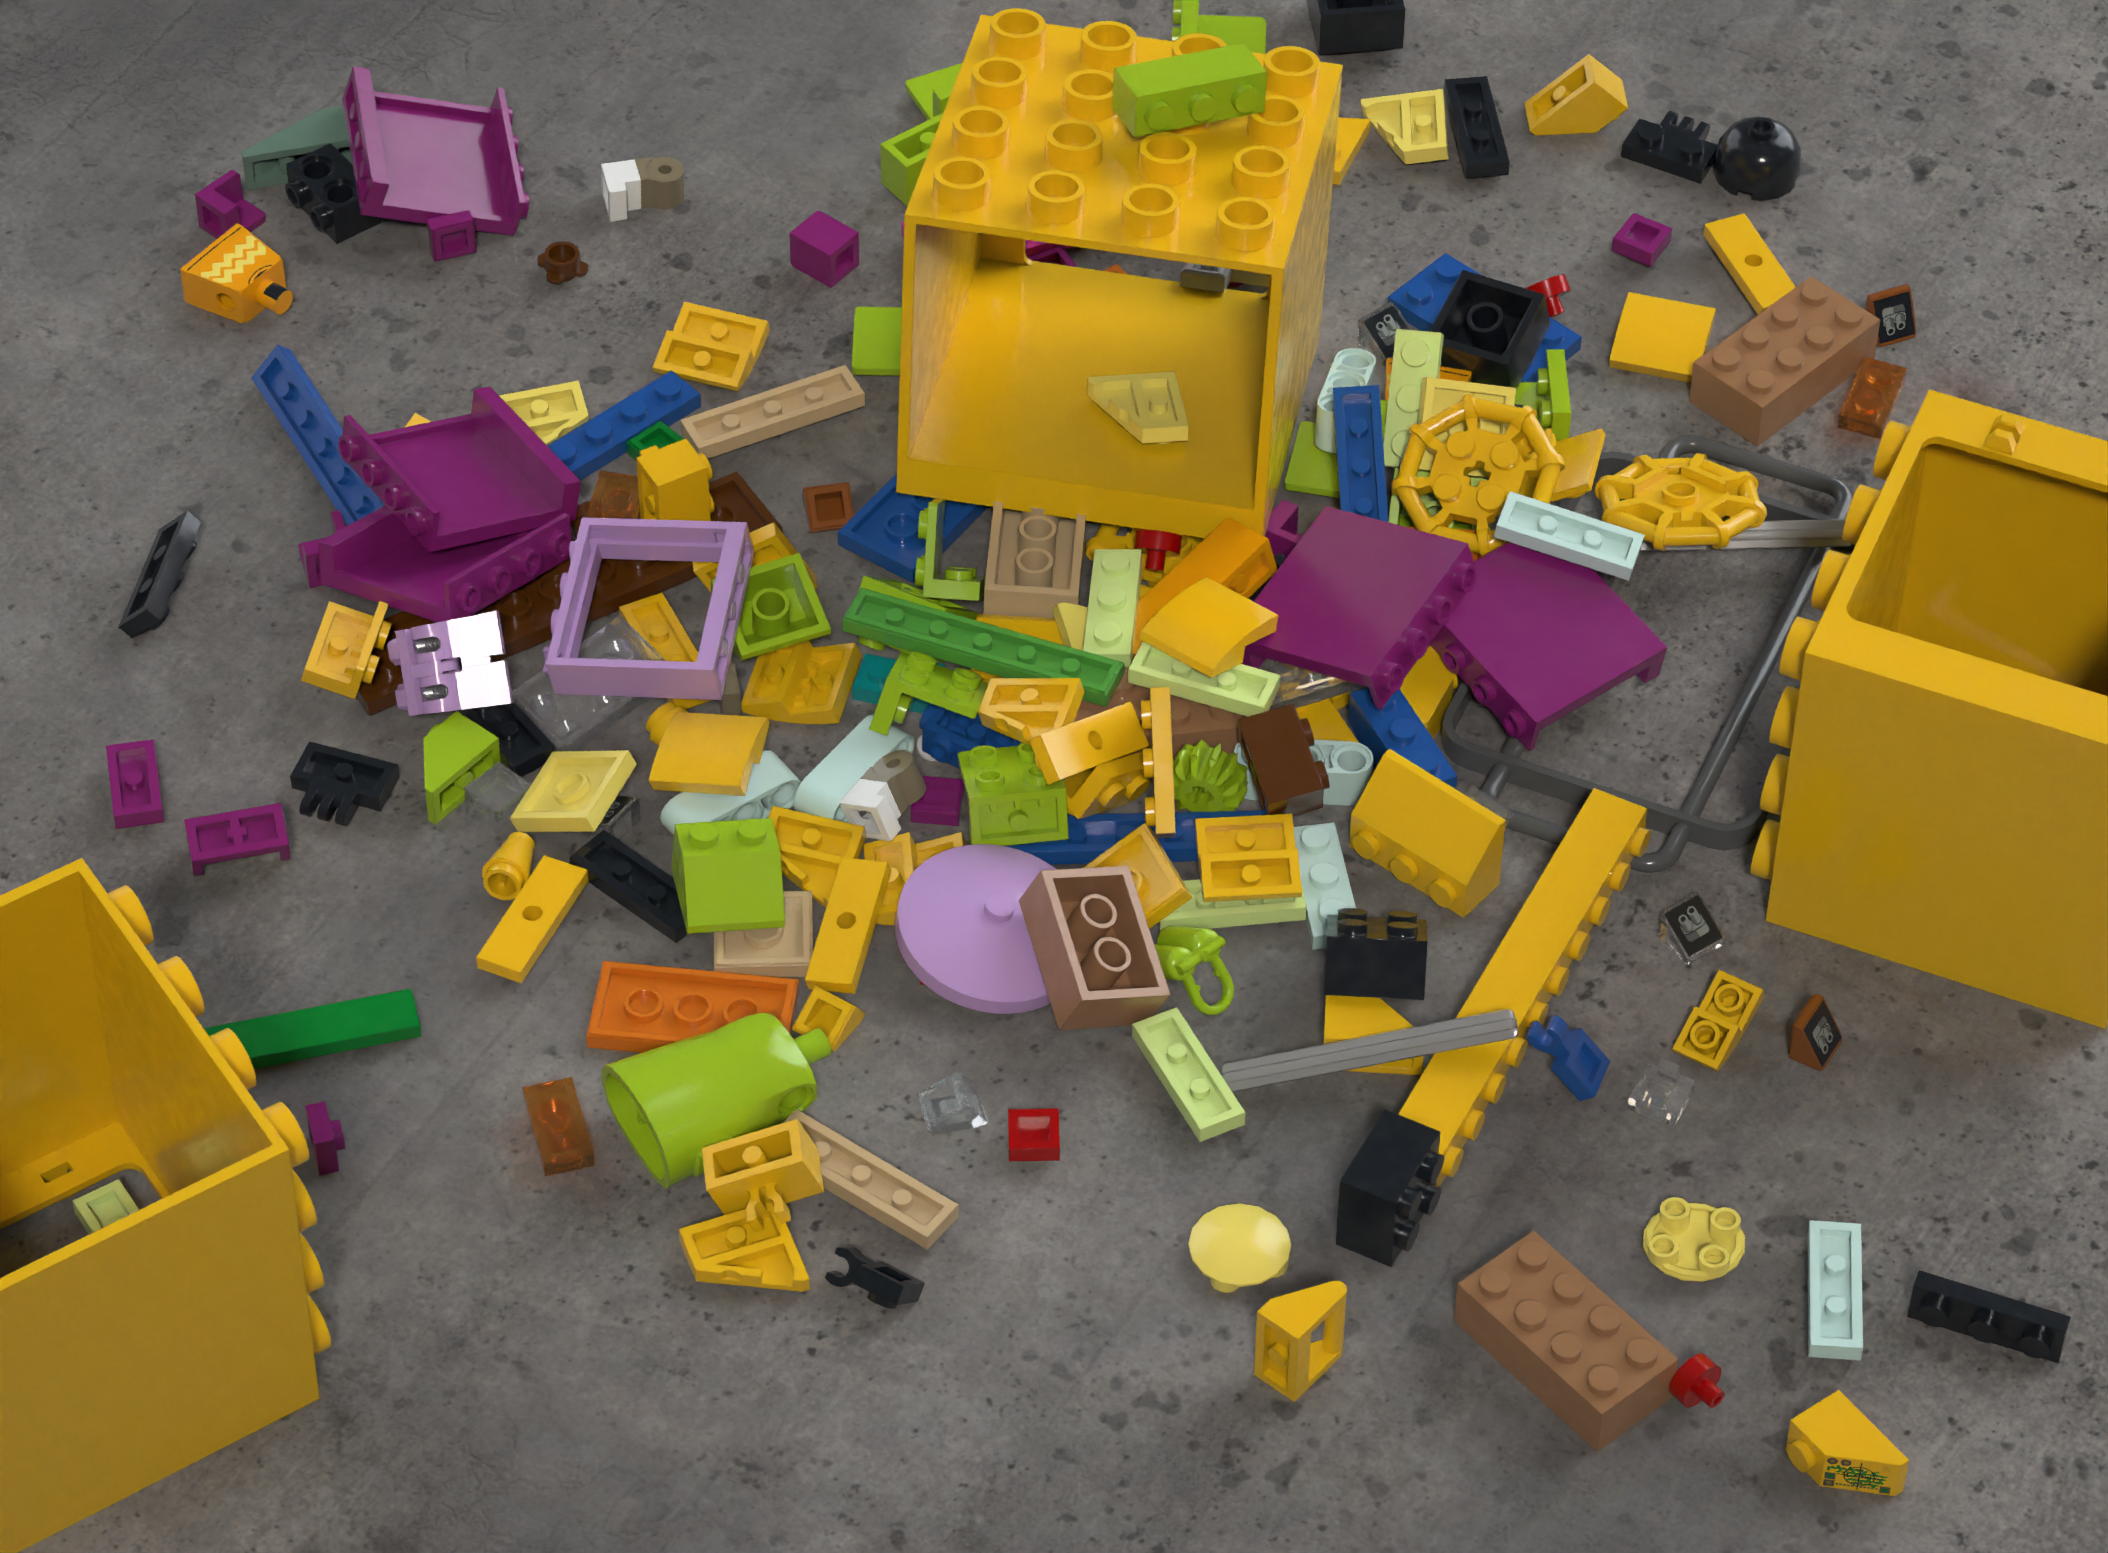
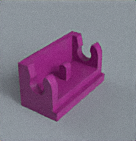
M281 803L184 819L194 876L203 875L202 865L274 852H279L281 861L291 859Z

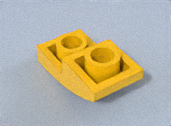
M1718 970L1699 1008L1694 1006L1672 1048L1673 1052L1718 1072L1752 1021L1765 997L1764 990Z

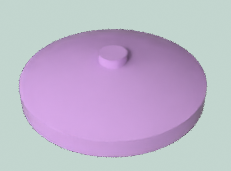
M992 844L955 847L936 854L923 862L905 883L895 915L896 940L908 967L933 992L948 1001L968 1009L993 1014H1014L1032 1011L1050 1004L1019 899L1041 870H1056V868L1027 852Z

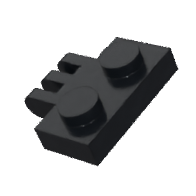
M1672 111L1666 114L1660 125L1639 118L1622 144L1621 157L1701 184L1714 164L1717 144L1705 141L1710 131V124L1701 121L1695 131H1692L1694 119L1685 116L1679 126H1677L1679 114Z
M309 741L290 775L293 789L306 792L300 803L299 812L301 815L311 817L318 804H320L317 818L328 822L336 808H338L335 815V823L347 826L358 806L381 812L399 779L398 764Z

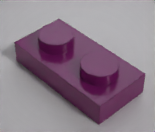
M154 739L107 745L106 754L116 829L163 823L164 816Z

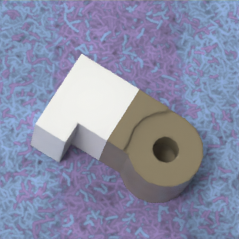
M649 157L601 164L602 196L610 222L626 220L627 211L649 207L670 209L681 204L684 199V167L682 163L670 157Z
M898 750L886 754L873 767H870L839 804L848 823L865 827L866 838L892 841L901 830L898 818L909 805L923 797L926 792V784L911 752ZM858 810L867 811V813L861 817Z

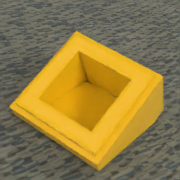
M814 986L792 1030L803 1035L816 1028H820L826 1035L831 1050L835 1052L861 1023L866 1013L841 998Z

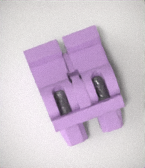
M499 611L395 631L396 638L387 644L390 661L395 666L401 665L404 683L399 684L395 690L397 708L408 710L409 716L514 703L507 661H491V656L506 654ZM459 657L461 658L463 671H460Z

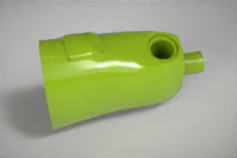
M758 1013L740 1018L711 1032L606 1064L601 1070V1082L607 1104L625 1138L652 1177L666 1189L691 1176L697 1178L704 1174L703 1147L783 1123L796 1109L801 1112L805 1111L817 1100V1084L809 1065L830 1056L831 1047L826 1035L820 1028H816L793 1039L787 1029L773 1014Z

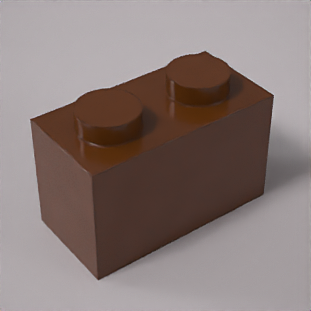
M1290 704L1238 719V741L1264 815L1292 814V816L1323 808L1324 789L1330 788L1328 775L1322 760L1314 762L1309 748L1315 745L1312 729L1307 718L1299 720L1295 705Z

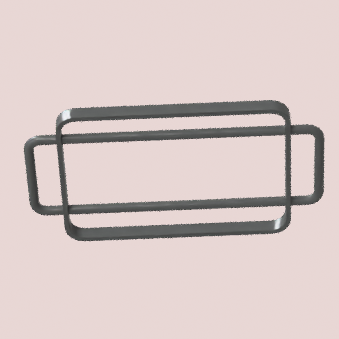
M1679 436L1669 441L1658 457L1679 458L1686 453L1706 454L1708 458L1826 493L1836 501L1830 515L1827 516L1759 495L1760 501L1767 509V516L1764 521L1846 519L1853 498L1851 489L1843 481L1833 476L1702 436ZM1614 451L1601 452L1594 481L1605 475L1616 474L1631 465L1636 456ZM1581 496L1573 499H1561L1558 507L1574 511ZM1851 544L1850 546L1843 548L1853 551L1855 545ZM1834 547L1812 549L1681 811L1519 759L1525 746L1517 738L1509 736L1501 753L1462 739L1454 730L1473 697L1472 690L1463 680L1445 711L1441 736L1444 753L1455 764L1488 776L1480 792L1479 804L1505 819V828L1556 845H1560L1569 828L1502 806L1498 802V797L1506 782L1582 807L1593 788L1647 808L1646 828L1669 836L1659 852L1644 853L1641 858L1633 857L1630 865L1631 869L1635 871L1654 873L1673 866L1679 859L1687 841L1723 851L1739 849L1751 843L1759 833L1769 813L1760 810L1761 794L1748 817L1737 823H1717L1700 818V815L1784 648L1795 618L1800 616L1814 588L1821 563L1827 551L1833 550ZM1597 571V574L1610 587L1615 576ZM1783 747L1780 754L1790 757L1791 749Z

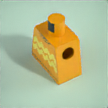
M238 223L180 268L184 301L186 303L239 323L249 322L265 308L281 315L289 309L293 300L292 292L286 289L284 265L281 257Z

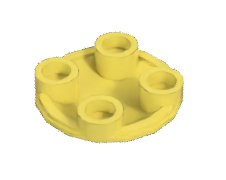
M1679 1197L1668 1198L1661 1203L1660 1212L1651 1218L1644 1229L1643 1249L1649 1261L1666 1275L1682 1281L1699 1282L1720 1278L1736 1268L1745 1254V1235L1740 1228L1741 1217L1731 1208H1715L1707 1204L1688 1203Z
M1238 1203L1219 1206L1204 1214L1192 1227L1188 1243L1193 1263L1205 1276L1210 1278L1213 1288L1220 1292L1230 1293L1239 1287L1261 1284L1271 1278L1284 1275L1288 1269L1291 1250L1288 1230L1274 1214L1258 1206Z

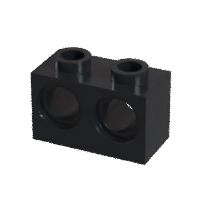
M331 143L286 164L288 183L285 185V191L288 199L294 207H301L310 217L314 227L320 232L324 231L336 244L381 223L380 217L361 215L353 165Z

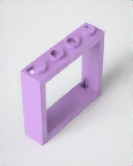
M582 517L577 539L570 541L569 558L571 562L568 573L564 572L560 580V595L562 599L560 608L554 609L551 616V644L543 649L545 657L543 673L549 675L554 694L722 700L755 553L747 522ZM602 559L719 562L696 662L578 658Z

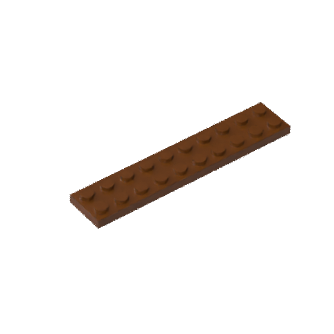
M737 471L709 483V492L715 508L714 512L710 513L711 521L747 522L749 533L774 522L782 532V526ZM640 512L624 519H640ZM570 558L471 615L499 611L506 654L491 656L492 662L500 661L552 638L551 616L554 609L560 608L562 600L560 580L562 574L569 571ZM602 559L586 624L619 610L620 606L653 596L697 577L693 572L692 561ZM405 611L383 619L392 623L383 650L373 648L372 655L380 657L372 682L371 684L361 682L356 695L357 700L369 716L396 705L395 690L399 684H404L401 665L395 666L389 659L387 644L396 638L395 631L411 629L412 627L434 622ZM459 657L458 659H459V665H460V670H461V669H462V663H461V658Z

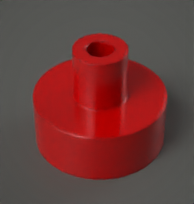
M1565 274L1550 277L1525 288L1545 294L1549 317L1552 318L1565 312L1559 298L1571 291Z
M1136 530L1134 549H1141L1142 553L1147 554L1145 570L1164 572L1165 557L1180 556L1182 536L1159 530Z
M1704 1353L1696 1354L1677 1370L1670 1382L1669 1393L1687 1408L1693 1407L1701 1401L1710 1408H1714L1720 1404L1725 1396V1393L1717 1386L1721 1376V1368Z

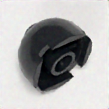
M1767 117L1744 118L1733 123L1719 139L1713 173L1718 184L1730 194L1738 196V190L1744 193H1752L1751 200L1755 201L1778 199L1790 193L1795 187V181L1799 177L1801 148L1793 132L1783 123Z

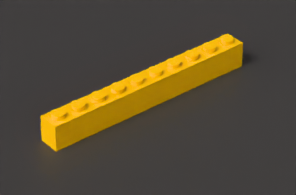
M1593 788L1455 1018L1511 1009L1517 1019L1518 1036L1514 1039L1434 1054L1398 1115L1440 1131L1439 1154L1444 1155V1162L1436 1179L1437 1186L1440 1187L1446 1176L1452 1178L1458 1171L1464 1153L1462 1148L1467 1139L1474 1141L1478 1137L1485 1120L1484 1111L1489 1102L1496 1104L1499 1101L1506 1085L1507 1077L1505 1075L1510 1066L1517 1068L1523 1060L1528 1045L1526 1035L1532 1022L1538 1021L1543 1026L1549 1009L1547 1003L1552 995L1559 997L1568 981L1570 973L1568 968L1573 959L1580 961L1583 958L1590 941L1589 932L1593 925L1600 927L1603 924L1610 908L1611 900L1609 898L1614 890L1621 892L1630 874V862L1633 857L1641 858L1644 854L1651 836V831L1645 829L1647 808Z

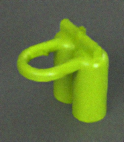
M1169 925L1159 933L1157 944H1154L1165 979L1182 981L1192 1005L1204 1015H1218L1224 1012L1230 1006L1234 997L1232 978L1219 956L1221 948L1226 945L1225 939L1211 929ZM1201 962H1210L1214 969L1213 975L1219 978L1223 988L1220 1000L1213 1005H1208L1204 1002L1199 992L1201 987L1196 985L1192 976L1196 965Z

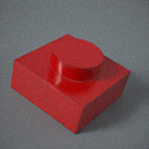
M1059 1108L1008 1109L1009 1162L1060 1161Z

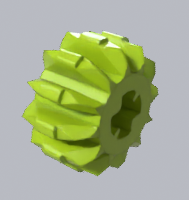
M1202 739L1196 746L1185 744L1173 760L1176 809H1188L1191 812L1235 811L1240 802H1243L1248 790L1246 787L1248 784L1246 780L1248 767L1237 762L1238 753L1222 751L1221 743L1215 748L1209 747Z

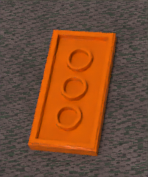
M603 961L586 1035L587 1048L643 1053L683 1039L711 1032L740 1018L758 1013L773 1014L791 1035L799 995V979Z

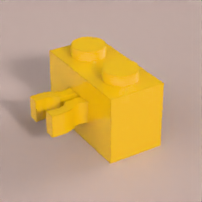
M687 439L660 449L654 445L639 451L640 456L636 457L640 519L711 521L710 513L714 512L715 508L709 492L708 480L712 479L713 473L711 465L703 453L698 454Z
M798 1119L702 1148L707 1192L724 1215L746 1209L747 1222L754 1232L764 1229L762 1216L767 1211L766 1202L772 1204L774 1214L783 1224L791 1221L790 1210L786 1203L824 1192L819 1150Z

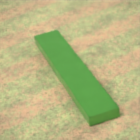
M860 588L842 619L844 632L906 650L922 652L934 658L1004 678H1080L1085 691L1082 700L1104 707L1108 706L1125 674L1124 662L865 588Z

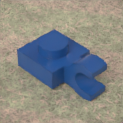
M1558 1015L1551 1017L1546 1029L1538 1021H1533L1526 1035L1528 1042L1535 1049L1552 1054L1555 1057L1551 1070L1579 1101L1594 1098L1610 1064L1607 1056L1582 1028L1570 1031L1567 1023Z

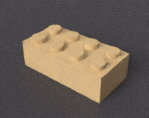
M994 501L984 586L983 614L1055 618L1052 608L1056 604L1066 602L1080 605L1087 530L1086 515L1077 514L1076 519L1044 515L1045 509L1031 507L1032 513L1003 508V502Z

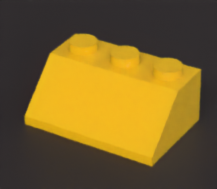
M1389 749L1383 754L1351 813L1349 847L1353 848L1361 857L1372 860L1391 872L1401 882L1410 884L1428 895L1439 906L1448 908L1464 918L1500 884L1506 820Z

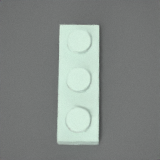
M1509 491L1494 533L1495 538L1628 581L1645 536L1644 534Z
M1334 822L1294 827L1295 846L1298 849L1300 876L1307 907L1306 924L1313 950L1326 948L1327 914L1338 915L1339 909L1356 908Z
M1809 1220L1807 1232L1808 1357L1861 1361L1863 1351L1861 1224Z

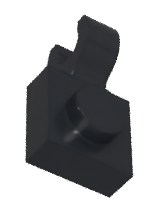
M851 1246L836 1248L835 1254L847 1260L849 1270L846 1275L838 1271L827 1272L825 1278L830 1284L837 1287L857 1285L869 1291L867 1298L870 1301L886 1308L895 1309L897 1305L918 1302L925 1285L924 1282L882 1261L874 1262L866 1258L857 1248Z

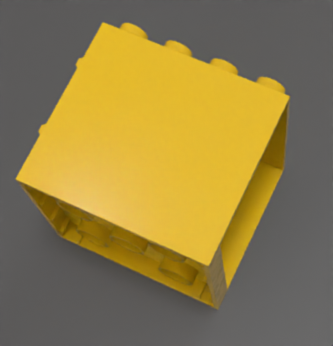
M1021 8L1005 9L993 16L981 15L904 214L896 493L993 507L994 501L1003 502L1004 509L1032 513L1031 507L1045 509L1044 515L1076 519L1077 514L1086 515V521L1138 529L1159 530L1198 538H1206L1225 519L1231 518L1265 536L1320 337L1343 65L1320 62L1315 53L1296 46L1277 47L1270 50L1267 54L1252 52L1267 71L1264 112L1134 137L1112 109L1114 68L1225 47L1227 45L1223 40L1202 33L1187 34L1175 41L1139 37L1131 27L1115 21L1094 22L1087 25L1084 29L1046 24L1040 14ZM1026 240L1269 274L1268 291L1265 293H1254L1225 289L1224 292L1182 287L1180 282L1032 261L1027 258L1025 253ZM1175 371L1189 425L1188 441H1174L1167 444H1142L1088 397L1087 377Z
M1929 389L1912 426L1890 420L1884 430L1873 467V477L1886 480L1882 490L1860 484L1854 493L1842 535L1844 542L1855 545L1852 554L1847 555L1828 550L1821 563L1811 598V607L1824 611L1821 619H1818L1816 622L1797 616L1788 633L1780 660L1779 674L1800 680V689L1787 686L1784 689L1772 721L1769 742L1791 749L1790 757L1780 753L1776 754L1769 768L1760 799V810L1779 815L1781 819L1780 822L1768 819L1764 824L1753 854L1750 874L1771 881L1766 914L1767 922L2106 1029L2108 1025V441Z
M83 858L0 895V1229L56 1202L70 1198L77 1192L126 1169L141 1172L160 1200L0 1278V1553H18L320 1399L314 1355L331 1347V1337L325 1320L315 1302L308 1295L324 1286V1277L315 1253L305 1237L300 1233L316 1225L317 1216L307 1189L292 1169L309 1160L307 1142L297 1120L289 1108L282 1102H277L263 1110L260 1109L248 1092L249 1089L256 1086V1075L251 1060L239 1038L229 1028L211 1036L206 1033L196 1017L204 1014L205 1011L202 995L186 964L178 956L157 964L145 947L153 943L154 936L148 916L136 894L127 885L107 893Z

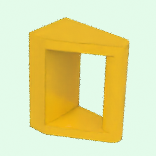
M1335 1280L1271 1298L1257 1311L1254 1375L1293 1402L1301 1397L1342 1356L1347 1287L1343 1282ZM1324 1321L1323 1340L1311 1343V1333Z

